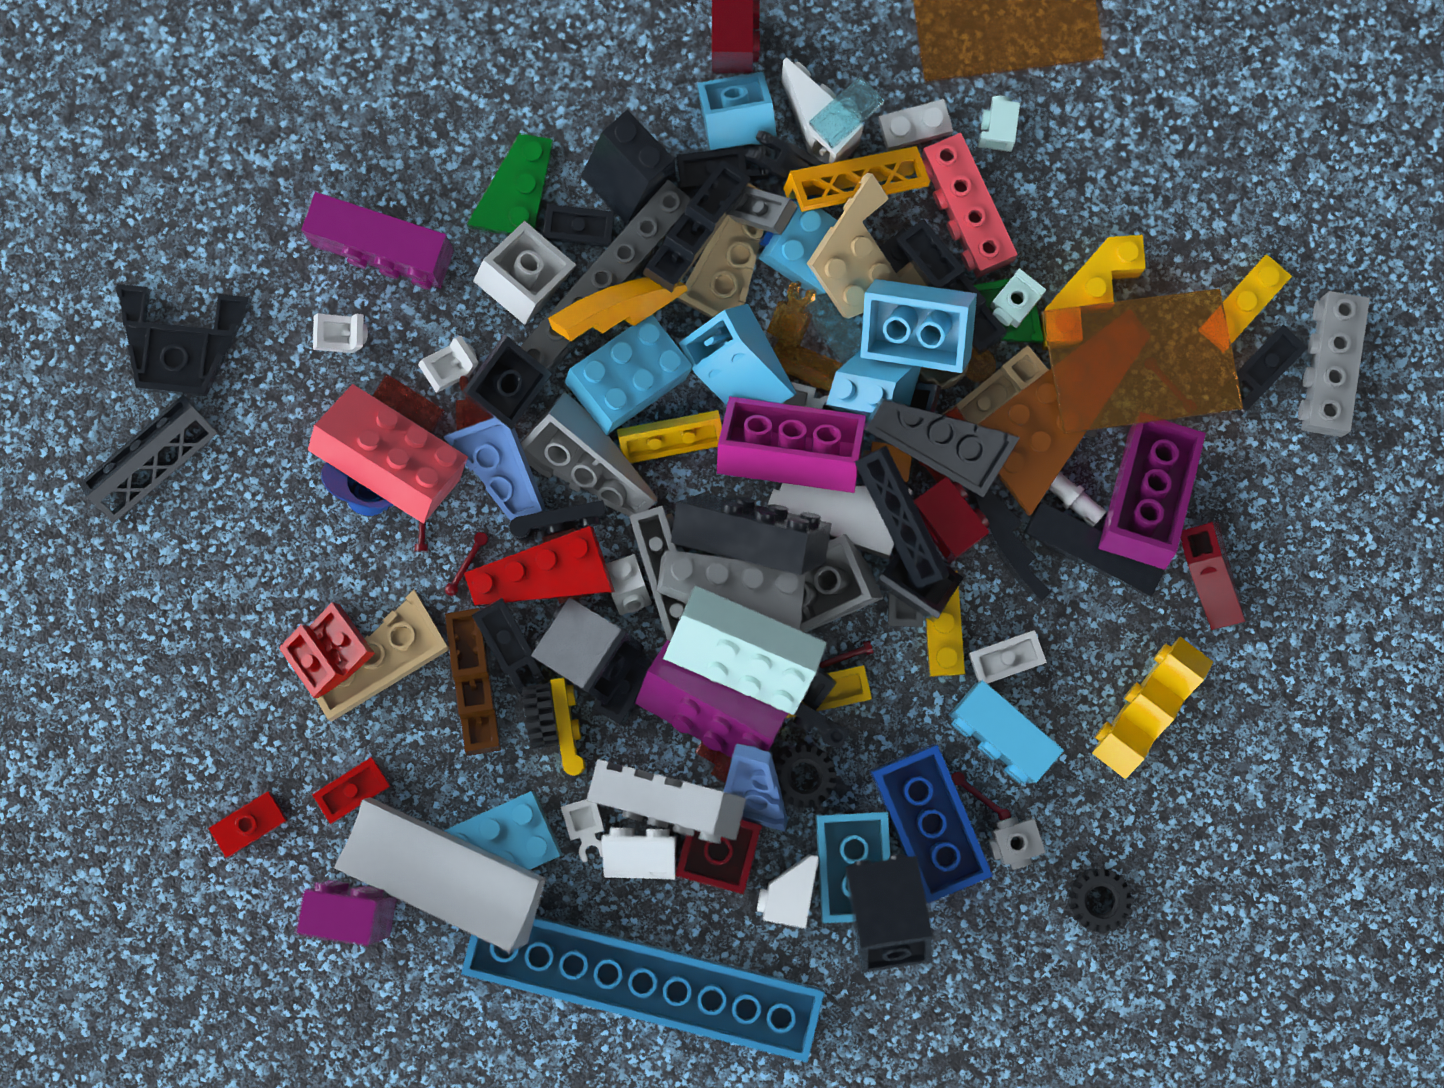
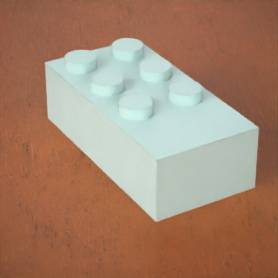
M695 586L663 659L794 715L817 672L827 642Z

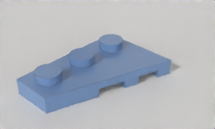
M493 417L443 436L449 445H453L458 451L468 456L465 465L470 471L473 470L485 484V490L510 521L516 517L538 513L546 509L514 427L511 430Z
M736 743L724 792L746 798L741 820L785 832L788 819L771 753L754 746H744Z

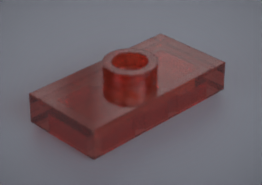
M386 374L372 395L430 433L433 432L445 413L444 409Z

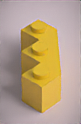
M1143 235L1108 237L1048 304L1040 315V325L1044 340L1042 350L1077 348L1082 341L1080 314L1108 313L1114 305L1112 279L1139 278L1146 269Z
M1179 637L1172 646H1169L1167 643L1162 646L1153 659L1157 662L1141 684L1136 682L1124 697L1127 703L1112 723L1105 722L1094 737L1099 742L1092 754L1124 779L1145 759L1155 739L1172 723L1183 702L1204 681L1213 664L1211 659L1182 637Z

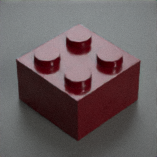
M712 0V73H752L753 62H759L760 31L753 30H759L760 0Z
M946 476L914 500L937 549L947 562L951 564L989 534V530L986 528L989 522L978 508L973 510L966 502L965 498L968 495L961 484L955 481L951 482Z
M741 820L736 840L721 837L720 843L700 839V831L698 830L694 831L693 836L686 835L675 876L744 894L762 825Z

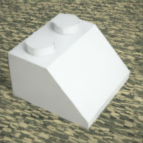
M524 221L483 259L473 282L526 325L547 304L574 270L576 264Z
M807 855L768 882L767 890L760 889L757 911L763 912L762 918L764 921L806 928L818 862L816 855Z

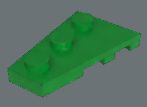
M519 133L467 222L468 228L510 235L525 221L536 230L554 144L553 139Z

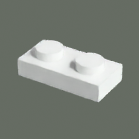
M944 99L881 115L878 118L887 152L952 135L953 133Z
M1035 630L968 654L978 682L983 680L987 684L1047 663Z

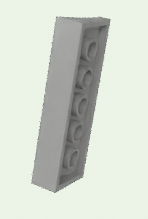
M371 797L362 800L352 832L334 866V869L372 887L384 889L385 893L508 952L528 943L546 878Z

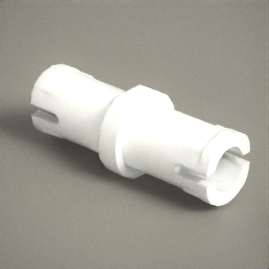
M1059 472L1049 487V490L1064 502L1062 506L1065 509L1070 507L1092 527L1107 512L1084 493V487L1081 485L1077 487L1061 472Z

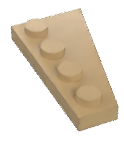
M750 183L747 185L748 187L761 190ZM727 215L706 245L685 284L688 291L680 295L678 301L710 318L715 317L725 309L745 305L763 230L735 222Z
M415 590L405 598L406 601L395 611L392 610L382 620L383 623L370 636L367 635L364 638L375 654L337 687L318 699L316 698L330 722L449 650V646Z

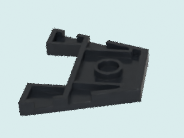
M117 284L116 292L117 297L120 299L121 317L126 329L129 344L127 347L135 387L138 390L207 397L249 310L251 299L244 296L218 294L213 329L148 323L146 320L150 289L143 286Z

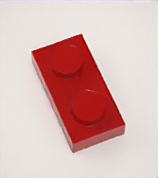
M370 757L312 794L328 822L334 824L359 808L363 799L374 798L392 786L374 757Z

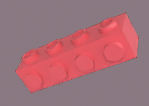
M960 132L924 148L921 158L929 179H931L936 189L933 192L934 200L939 210L945 209L950 221L947 222V227L953 240H959L964 250L961 253V257L968 271L973 270L976 278H979L1013 263L1018 254L962 133Z

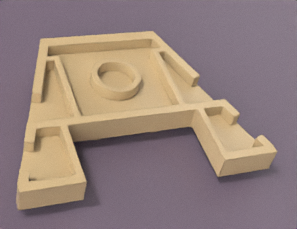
M866 173L859 182L861 186L854 197H849L843 207L844 212L834 227L831 226L807 262V265L815 274L841 315L848 319L864 313L865 292L875 279L927 286L911 262L896 273L863 224V220L889 200L875 176L870 173Z

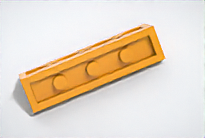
M917 146L793 170L790 171L783 189L787 198L797 199L801 212L846 203L849 197H854L861 186L859 182L866 173L873 174L878 182L887 180L885 184L881 185L886 195L927 187L930 179ZM914 171L917 175V178L907 179L904 177L913 175ZM855 187L853 191L844 192L843 190H841L845 188ZM823 193L822 197L807 199V196Z

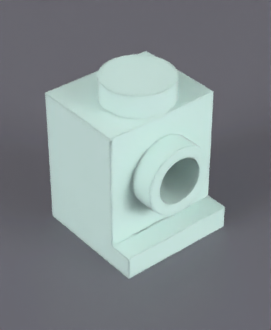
M1006 96L992 97L990 109L983 110L981 130H986V132L982 131L978 147L1011 152L1016 139L1020 103L1012 102V99Z
M1019 268L990 305V308L994 310L992 314L1002 324L1006 326L1011 324L1017 328L1042 298L1046 289ZM1017 294L1023 299V302L1021 304L1013 303L1011 295Z

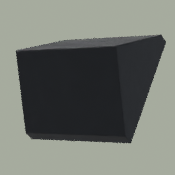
M504 334L465 387L463 393L469 401L512 430L552 373Z
M897 551L876 584L934 622L938 619L964 577L946 566L950 574L948 577L916 589Z

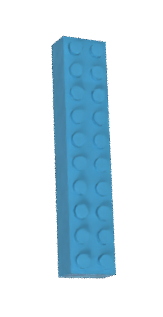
M535 916L528 943L511 952L471 934L461 972L462 975L804 1062H808L824 996L823 988Z

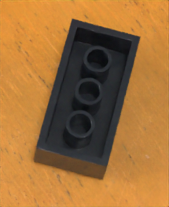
M704 492L677 502L671 543L803 575L825 564L832 523L821 521V516L814 513L802 512L800 515L788 513L789 508L781 505L771 504L767 508L756 505V500L752 498L736 497V500Z

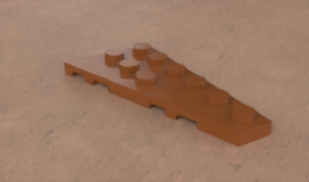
M1127 310L979 423V425L1020 437L997 476L1028 516L1033 513L1150 337L1130 310Z

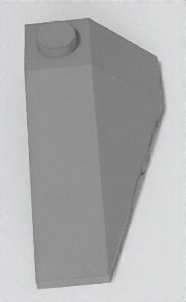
M563 392L546 410L520 442L528 464L538 473L548 478L554 475L570 483L569 488L577 492L581 489L598 496L599 501L603 500L606 506L627 516L648 510L658 499L608 435L606 436L587 410L566 392Z
M846 534L829 541L825 564L805 573L800 623L801 632L805 633L883 599L870 566Z

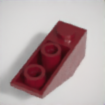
M1211 522L1182 530L1180 539L1187 564L1211 630L1246 622L1219 522Z

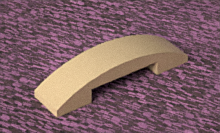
M1027 345L1002 365L997 372L954 407L948 409L943 415L979 424L1049 369Z

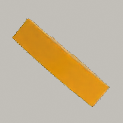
M648 277L637 278L607 287L580 299L550 316L548 320L554 331L572 341L592 327L603 334L623 320L635 326L688 291L684 283L679 282L671 293Z

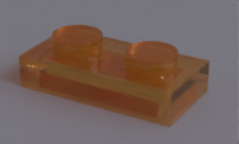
M782 337L778 339L773 349L786 374L795 376L814 387L823 388L827 391L831 390L835 373L842 366V363Z

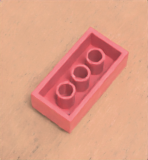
M354 384L344 392L314 425L308 451L423 524L460 481L468 456Z

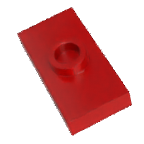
M267 791L208 829L225 858H229L288 820L271 791Z

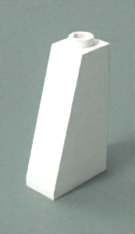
M782 483L780 491L773 489L768 505L785 506L789 508L788 513L800 515L802 512L818 514L821 516V521L832 523L829 539L833 540L846 534L857 549L886 559L889 558L894 542L866 486H856L855 493Z

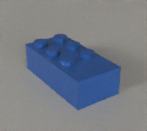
M931 744L869 770L885 810L888 812V817L903 853L908 855V857L917 856L927 904L993 876L938 745Z

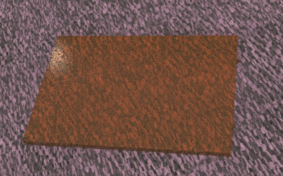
M912 0L924 82L1104 59L1101 39L1102 32L1099 26L1096 0Z
M1220 288L1041 312L1063 434L1243 409Z

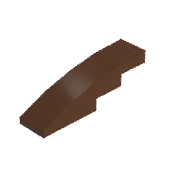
M479 608L445 613L452 678L455 682L458 714L461 719L464 750L467 756L501 751L485 638L472 617V614L477 612Z

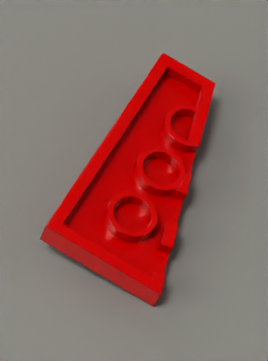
M592 526L464 573L473 603L476 606L489 605L500 598H503L505 603L615 592L594 527Z

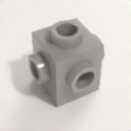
M1017 816L999 821L997 822L999 829L992 830L993 839L988 840L993 859H1000L1001 865L1006 866L1010 864L1012 870L1031 865V857L1046 853L1035 819L1019 822ZM1013 837H1016L1019 842L1015 849L1010 844Z

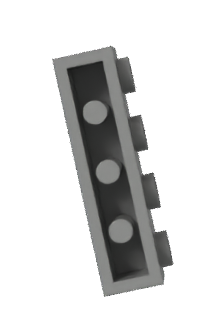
M1328 291L1320 300L1316 301L1313 309V320L1317 321L1316 332L1311 334L1308 343V353L1312 354L1311 366L1306 367L1303 377V386L1307 387L1306 400L1301 401L1298 411V420H1302L1301 431L1343 437L1351 432L1370 298Z
M663 506L630 515L629 517L666 638L671 641L687 603L657 592L661 557L666 550L684 551L682 546L675 548L674 543H671L674 524L672 513L665 515Z

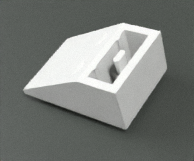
M786 57L783 60L781 82L807 151L826 164L846 160L860 144L863 130L860 115L849 106L846 108L841 106L835 100L836 95L829 87L824 84L820 86L810 78L811 74L804 65L798 61L793 63Z
M610 828V834L602 835L604 877L676 879L677 836H670V829H646V835H635V828Z

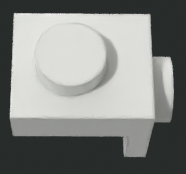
M319 313L314 315L313 350L354 353L366 343L368 327L364 324L363 314L356 313L351 317Z
M460 335L454 338L448 347L421 359L418 366L435 392L438 393L469 377L478 365V360L473 347L466 343Z
M635 554L606 564L615 590L611 594L620 615L637 612L643 607L652 604Z

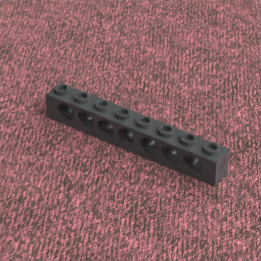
M667 180L520 347L553 373L592 328L574 340L569 341L552 329L548 318L574 302L607 287L636 279L664 244L665 235H668L678 222L692 199L671 181Z

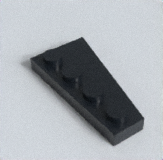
M881 397L863 427L868 432L955 482H959L962 486L981 497L985 496L1020 438L1015 434Z

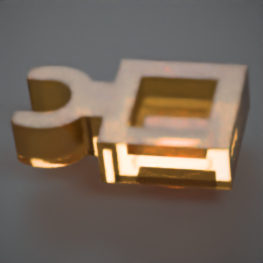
M799 281L792 282L787 290L788 302L786 300L778 301L766 331L794 347L800 346L813 316L806 312L805 308L815 300L817 294L815 289H810L805 293V297L801 298L799 295L801 282Z

